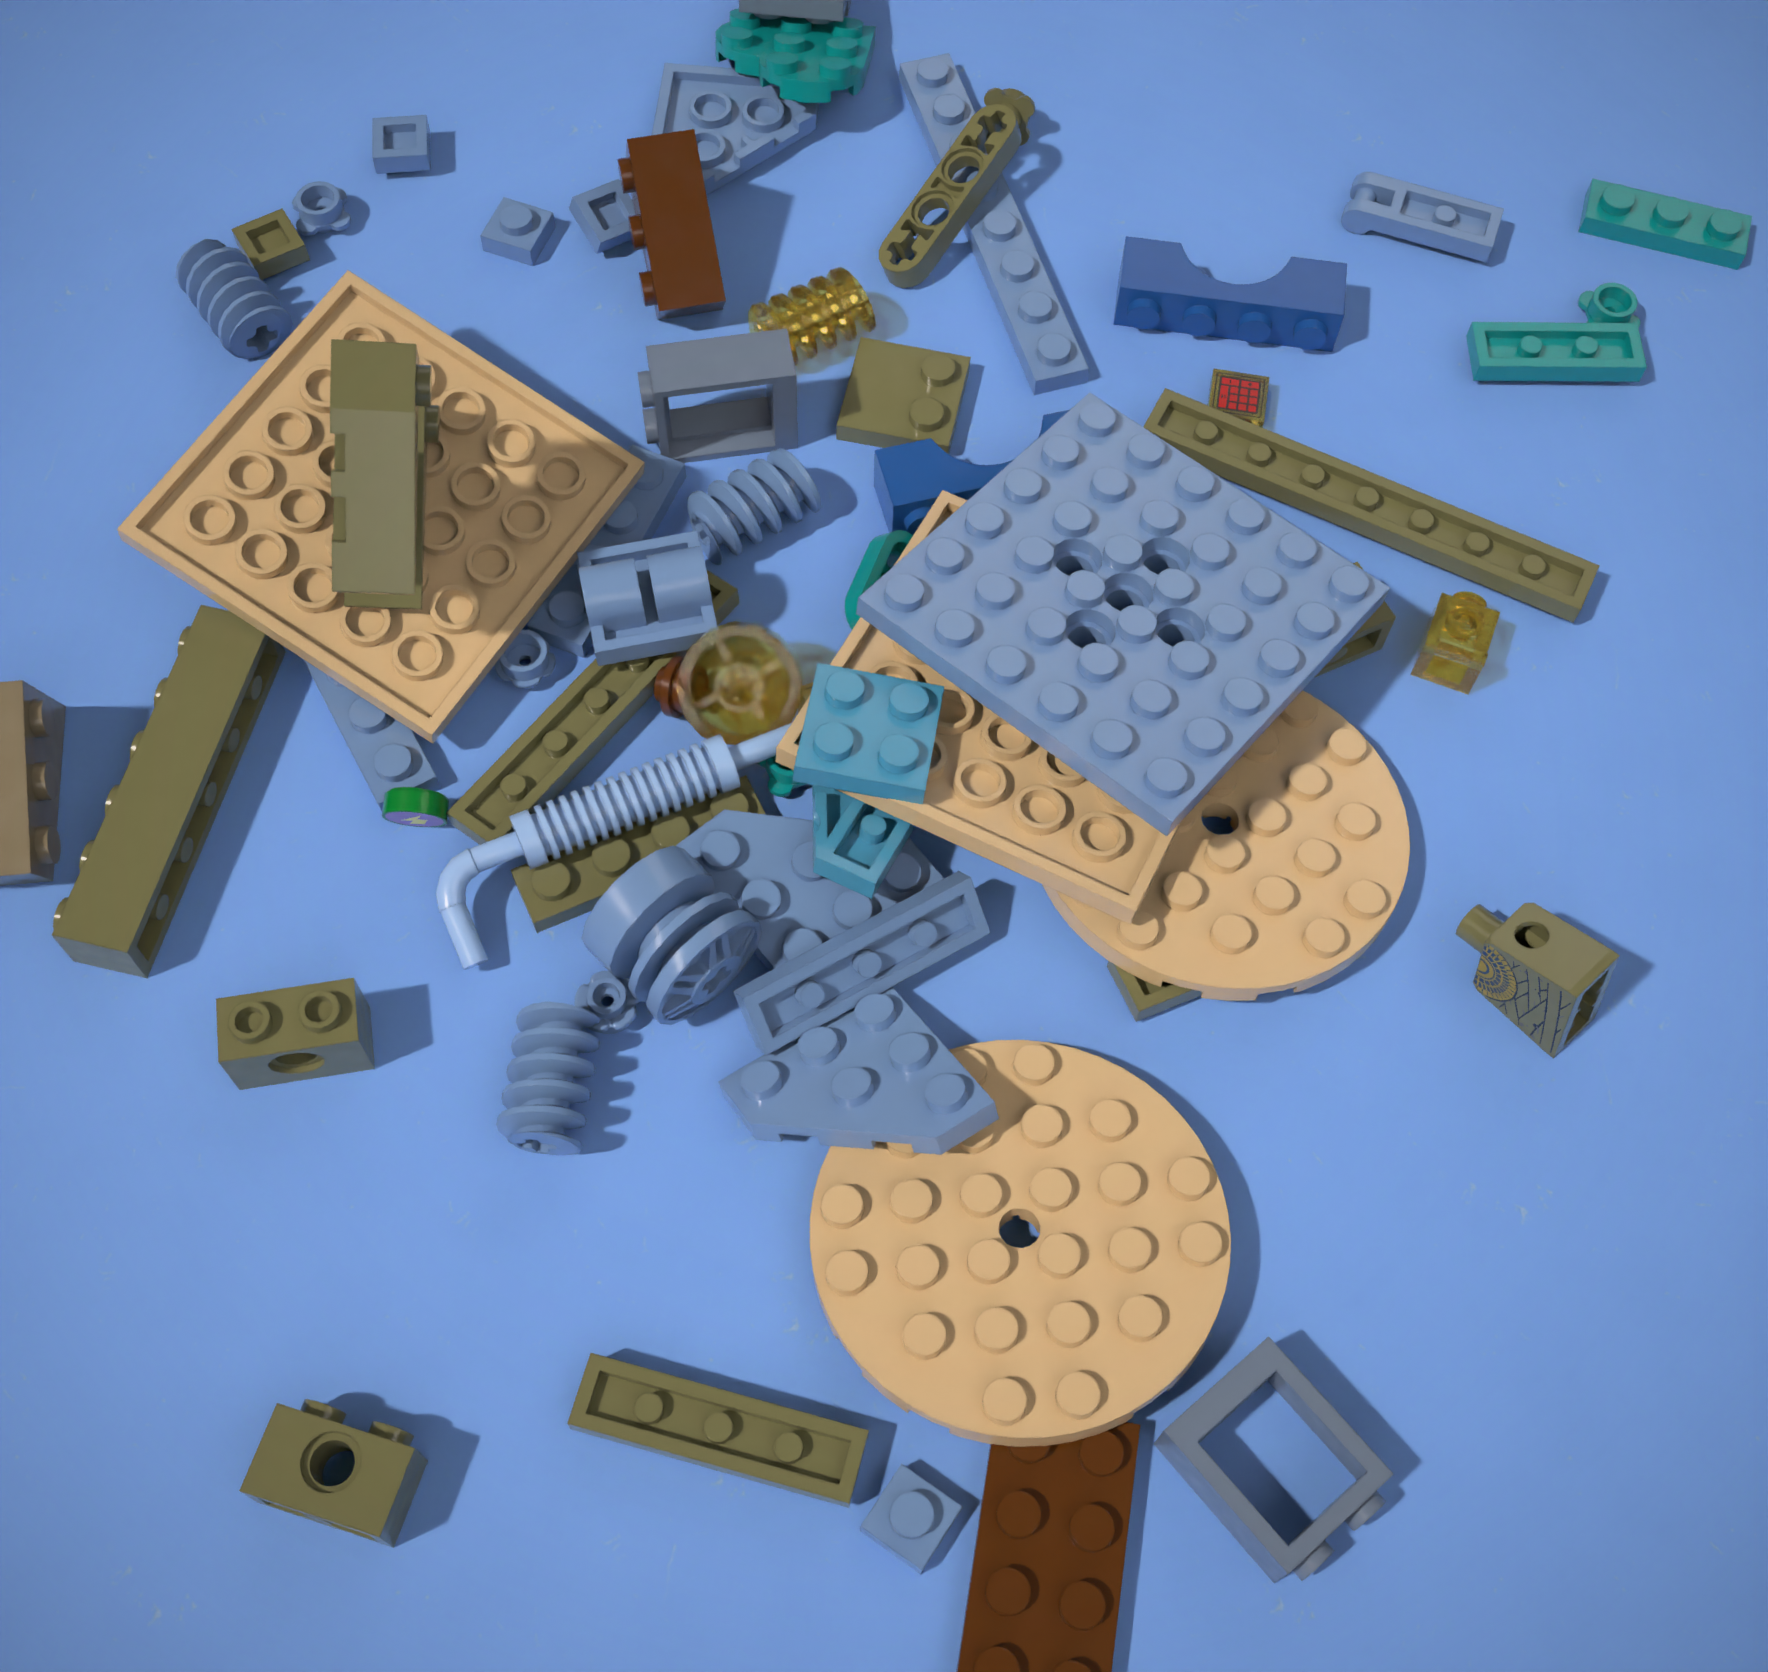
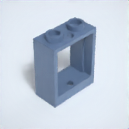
M787 329L646 346L649 371L638 372L642 407H653L642 409L647 444L659 443L660 455L682 463L766 453L776 448H783L785 450L798 448L797 380ZM766 385L767 397L669 409L668 397Z
M1269 1336L1170 1424L1154 1442L1155 1447L1273 1583L1287 1576L1291 1571L1301 1581L1313 1573L1334 1552L1325 1539L1344 1521L1355 1531L1374 1515L1386 1502L1377 1490L1393 1475L1391 1470ZM1267 1381L1356 1479L1352 1485L1288 1545L1199 1444Z

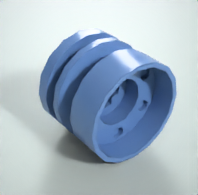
M674 845L656 850L636 862L614 881L597 901L585 922L582 934L585 947L614 977H630L628 987L631 994L638 1001L646 1002L649 1013L660 1024L673 1025L691 1017L723 992L744 969L757 949L762 935L760 922L749 912L740 910L738 901L731 894L724 892L714 894L715 883L713 876L684 848Z

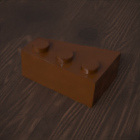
M690 129L627 139L626 157L617 159L623 194L631 193L635 215L628 216L634 250L643 249L647 271L639 272L644 306H655L657 320L723 310L726 298L695 130Z

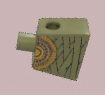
M1524 903L1505 922L1484 906L1478 904L1466 914L1456 930L1458 937L1481 953L1473 981L1477 991L1552 1058H1555L1595 1018L1620 956L1607 946L1535 903Z

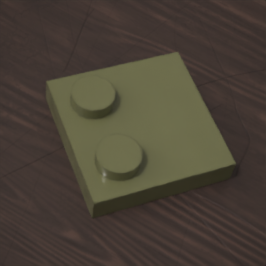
M861 337L836 425V439L886 448L931 438L942 450L949 454L969 375L971 357Z

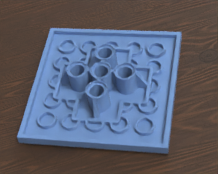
M1088 393L858 597L856 614L1162 834L1168 836L1383 604L1390 587L1095 395Z

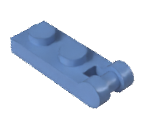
M1363 172L1357 175L1353 181L1350 190L1352 200L1347 202L1344 208L1341 223L1347 231L1354 234H1364L1372 230L1487 263L1504 209L1377 173Z

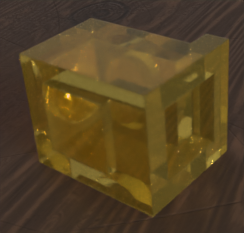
M1462 591L1455 593L1453 596L1441 593L1429 618L1410 675L1469 694L1486 663L1487 652L1500 612L1487 608L1486 601L1478 594Z

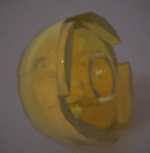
M733 621L710 628L692 643L680 666L679 679L677 680V697L684 717L702 737L708 739L720 734L726 744L736 745L792 722L802 701L803 674L795 651L779 633L760 623Z

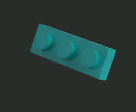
M1592 179L1585 195L1578 232L1738 270L1747 253L1752 216L1635 189L1621 184Z
M1472 322L1466 335L1473 381L1639 382L1647 368L1637 323Z

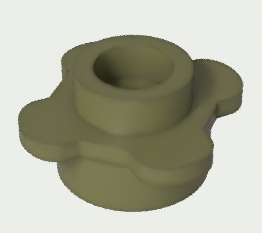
M992 88L988 90L984 96L985 105L1001 104L1012 109L1021 131L1020 146L1025 144L1030 137L1027 125L1035 111L1034 101L1016 89L1008 88L1001 90L1000 88Z

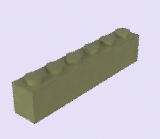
M200 605L192 625L187 626L182 631L178 642L177 659L168 678H163L157 686L154 696V709L145 729L139 731L132 741L130 762L120 784L115 785L107 796L105 818L95 840L89 841L82 851L79 863L80 873L69 897L64 898L55 911L52 936L74 962L148 978L286 653L281 644L228 610Z

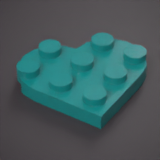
M738 8L730 11V22L722 24L715 31L716 60L721 62L728 58L735 61V72L759 77L760 86L762 87L768 86L770 83L779 86L780 98L803 103L831 102L832 91L848 88V92L854 96L864 87L875 48L876 26L863 25L862 21L849 17H844L843 22L833 21L828 24H813L805 18L786 16L768 20L758 18L753 13L739 12Z

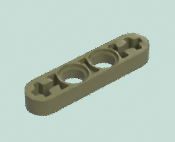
M1001 104L987 105L972 116L882 242L879 249V261L890 283L901 288L914 287L922 283L932 272L1007 166L1021 144V131L1012 109ZM973 166L979 169L977 175L968 182L957 183L952 181L954 174L964 167ZM944 208L949 210L947 218L937 225L930 226L922 223L925 215L934 209ZM914 253L915 257L912 260H909V258ZM899 258H902L903 260H901V261L899 262V264L897 265V262H896V261H897Z

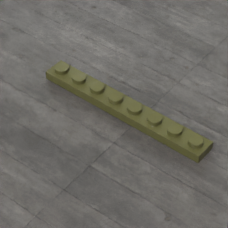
M1166 388L1143 426L1220 477L1570 622H1574L1581 611L1600 566Z

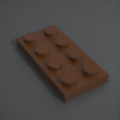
M1125 1422L1094 1436L1048 1446L1013 1447L990 1444L956 1672H1112L1140 1424Z

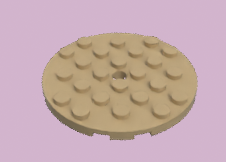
M1302 690L1182 820L1131 925L1043 884L1042 886L1063 919L1085 943L1127 973L1161 987L1164 981L1179 987L1201 991V998L1252 1001L1256 1000L1258 994L1283 991L1291 988L1295 993L1322 983L1343 971L1370 947L1388 922L1403 891L1410 856L1409 826L1398 787L1374 747L1342 715L1321 700ZM1215 816L1226 819L1229 816L1231 818L1230 825L1234 832L1227 835L1214 834L1203 825L1201 817Z
M994 1040L949 1049L954 1057L995 1101L999 1119L942 1155L914 1153L911 1144L876 1141L874 1149L830 1146L818 1175L810 1213V1254L814 1282L822 1310L836 1339L839 1338L845 1350L860 1367L864 1378L883 1396L905 1412L909 1413L911 1410L933 1423L949 1428L950 1434L986 1444L1013 1447L1055 1445L1100 1434L1133 1418L1135 1412L1150 1404L1165 1390L1169 1391L1187 1372L1205 1344L1225 1294L1230 1268L1231 1233L1222 1185L1204 1146L1182 1115L1146 1082L1106 1059L1076 1048L1030 1040ZM1019 1215L1021 1220L1030 1222L1036 1228L1039 1237L1032 1245L1017 1248L1007 1244L1001 1238L999 1230L1003 1224L1012 1220L1013 1216Z

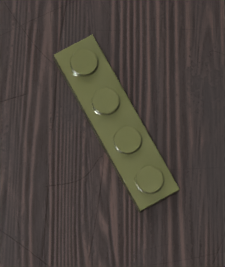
M747 776L739 778L740 787L723 794L716 789L717 796L709 798L707 794H704L705 801L700 803L693 798V806L688 808L683 803H680V811L674 812L670 807L668 808L669 815L662 817L660 812L656 813L657 820L650 822L648 817H645V825L640 827L636 821L632 822V830L626 831L625 827L622 826L620 827L621 834L614 836L613 832L610 831L608 832L609 839L604 841L600 836H597V844L592 846L588 840L584 841V849L578 850L577 846L574 845L572 846L573 853L566 855L564 850L559 851L561 856L559 859L554 860L551 854L547 856L549 863L530 870L527 863L511 869L514 882L536 932L539 933L592 911L597 901L614 881L636 862L656 850L673 845L676 846L724 809L765 814Z
M590 1353L567 1423L570 1429L847 1508L850 1507L869 1430L594 1353Z

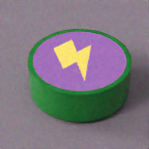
M392 788L384 794L382 817L387 821L406 826H444L447 824L448 815L446 812L449 808V799L442 793L423 788Z

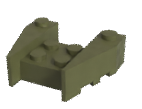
M331 339L330 433L335 434L334 469L331 470V497H334L332 592L344 593L345 607L422 610L427 442L439 443L440 414L439 405H431L432 366L419 365L416 344Z

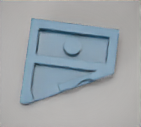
M812 785L813 872L872 899L916 826L836 789Z

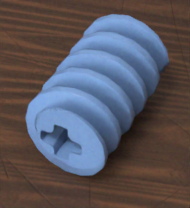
M204 239L192 245L182 255L176 267L178 284L188 295L191 303L199 310L201 317L209 323L212 332L220 339L222 346L229 353L242 359L259 358L275 351L289 337L293 325L290 314L281 307L278 298L270 293L269 286L259 278L257 270L249 264L244 253L237 248L226 247V245L218 240Z
M776 448L770 452L767 461L764 459L753 460L749 464L747 472L740 469L731 472L728 476V483L723 480L712 482L708 487V494L703 491L691 493L688 497L687 508L692 529L698 533L703 552L710 561L720 565L723 561L719 548L720 545L724 543L737 556L743 551L740 534L744 533L752 543L757 545L763 540L759 524L764 522L773 533L778 534L783 529L779 513L784 512L792 522L798 523L803 518L799 503L803 501L812 512L817 513L821 509V497L811 476L793 454L783 448Z
M556 1002L535 1003L521 1009L516 1019L520 1033L514 1037L511 1045L513 1055L517 1058L511 1060L506 1071L508 1080L512 1084L506 1086L501 1097L503 1105L507 1110L501 1112L496 1123L498 1131L507 1138L508 1142L522 1150L540 1154L573 1155L581 1152V1142L564 1135L565 1129H577L586 1125L587 1119L585 1115L569 1109V1104L585 1103L591 1097V1092L588 1088L573 1081L574 1078H586L595 1074L594 1063L578 1057V1053H590L599 1049V1039L590 1033L582 1031L583 1028L599 1024L601 1019L597 1015L581 1007Z

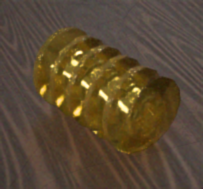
M842 267L831 269L826 278L823 276L811 278L807 287L804 285L791 287L787 296L783 293L771 296L768 305L763 302L755 303L748 311L750 333L780 329L788 330L794 366L798 364L796 348L799 346L805 355L812 359L818 354L816 338H819L827 349L832 350L837 346L836 329L840 331L846 340L851 341L857 335L856 320L866 332H871L876 327L873 308L858 280Z

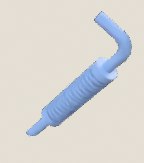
M792 723L727 747L723 737L718 734L701 741L702 748H699L695 743L689 746V753H687L685 748L677 750L678 757H675L673 753L665 755L666 762H663L661 757L654 759L653 767L649 762L642 764L643 771L641 772L637 767H633L630 769V776H627L625 771L618 773V781H615L613 776L606 778L607 785L603 786L601 781L595 782V790L591 791L587 785L582 787V795H579L574 790L569 792L571 797L569 800L564 795L557 797L559 804L554 805L553 801L549 800L545 802L546 809L542 810L540 804L533 806L535 813L531 815L528 809L510 815L509 819L514 829L513 832L473 848H467L451 858L440 874L436 898L439 913L443 917L463 969H470L488 961L466 906L465 897L468 883L480 872L523 855L531 870L549 863L547 856L551 854L554 860L561 858L559 851L564 850L566 855L573 853L572 846L574 845L577 846L578 850L584 849V841L588 840L592 846L597 844V836H600L604 841L609 839L608 832L610 831L613 832L614 836L621 834L620 827L622 826L625 827L626 831L632 830V822L636 821L640 827L645 825V817H648L650 822L657 820L656 813L660 812L662 817L669 815L668 808L670 807L674 812L680 811V803H683L688 808L693 806V798L700 803L705 801L704 794H707L709 798L717 796L716 789L722 794L740 787L737 771L776 756V747Z

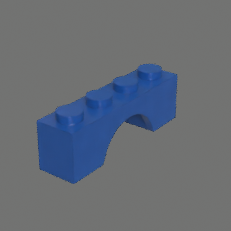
M1126 236L1119 272L1113 325L1332 352L1345 315L1347 263L1291 257L1286 266L1270 279L1253 284H1231L1211 278L1196 268L1187 257L1181 243Z
M1069 410L1043 415L1038 438ZM931 438L875 450L874 488L888 531L903 530L914 535L942 490L968 501L1013 460L995 465H978L964 462L946 453Z

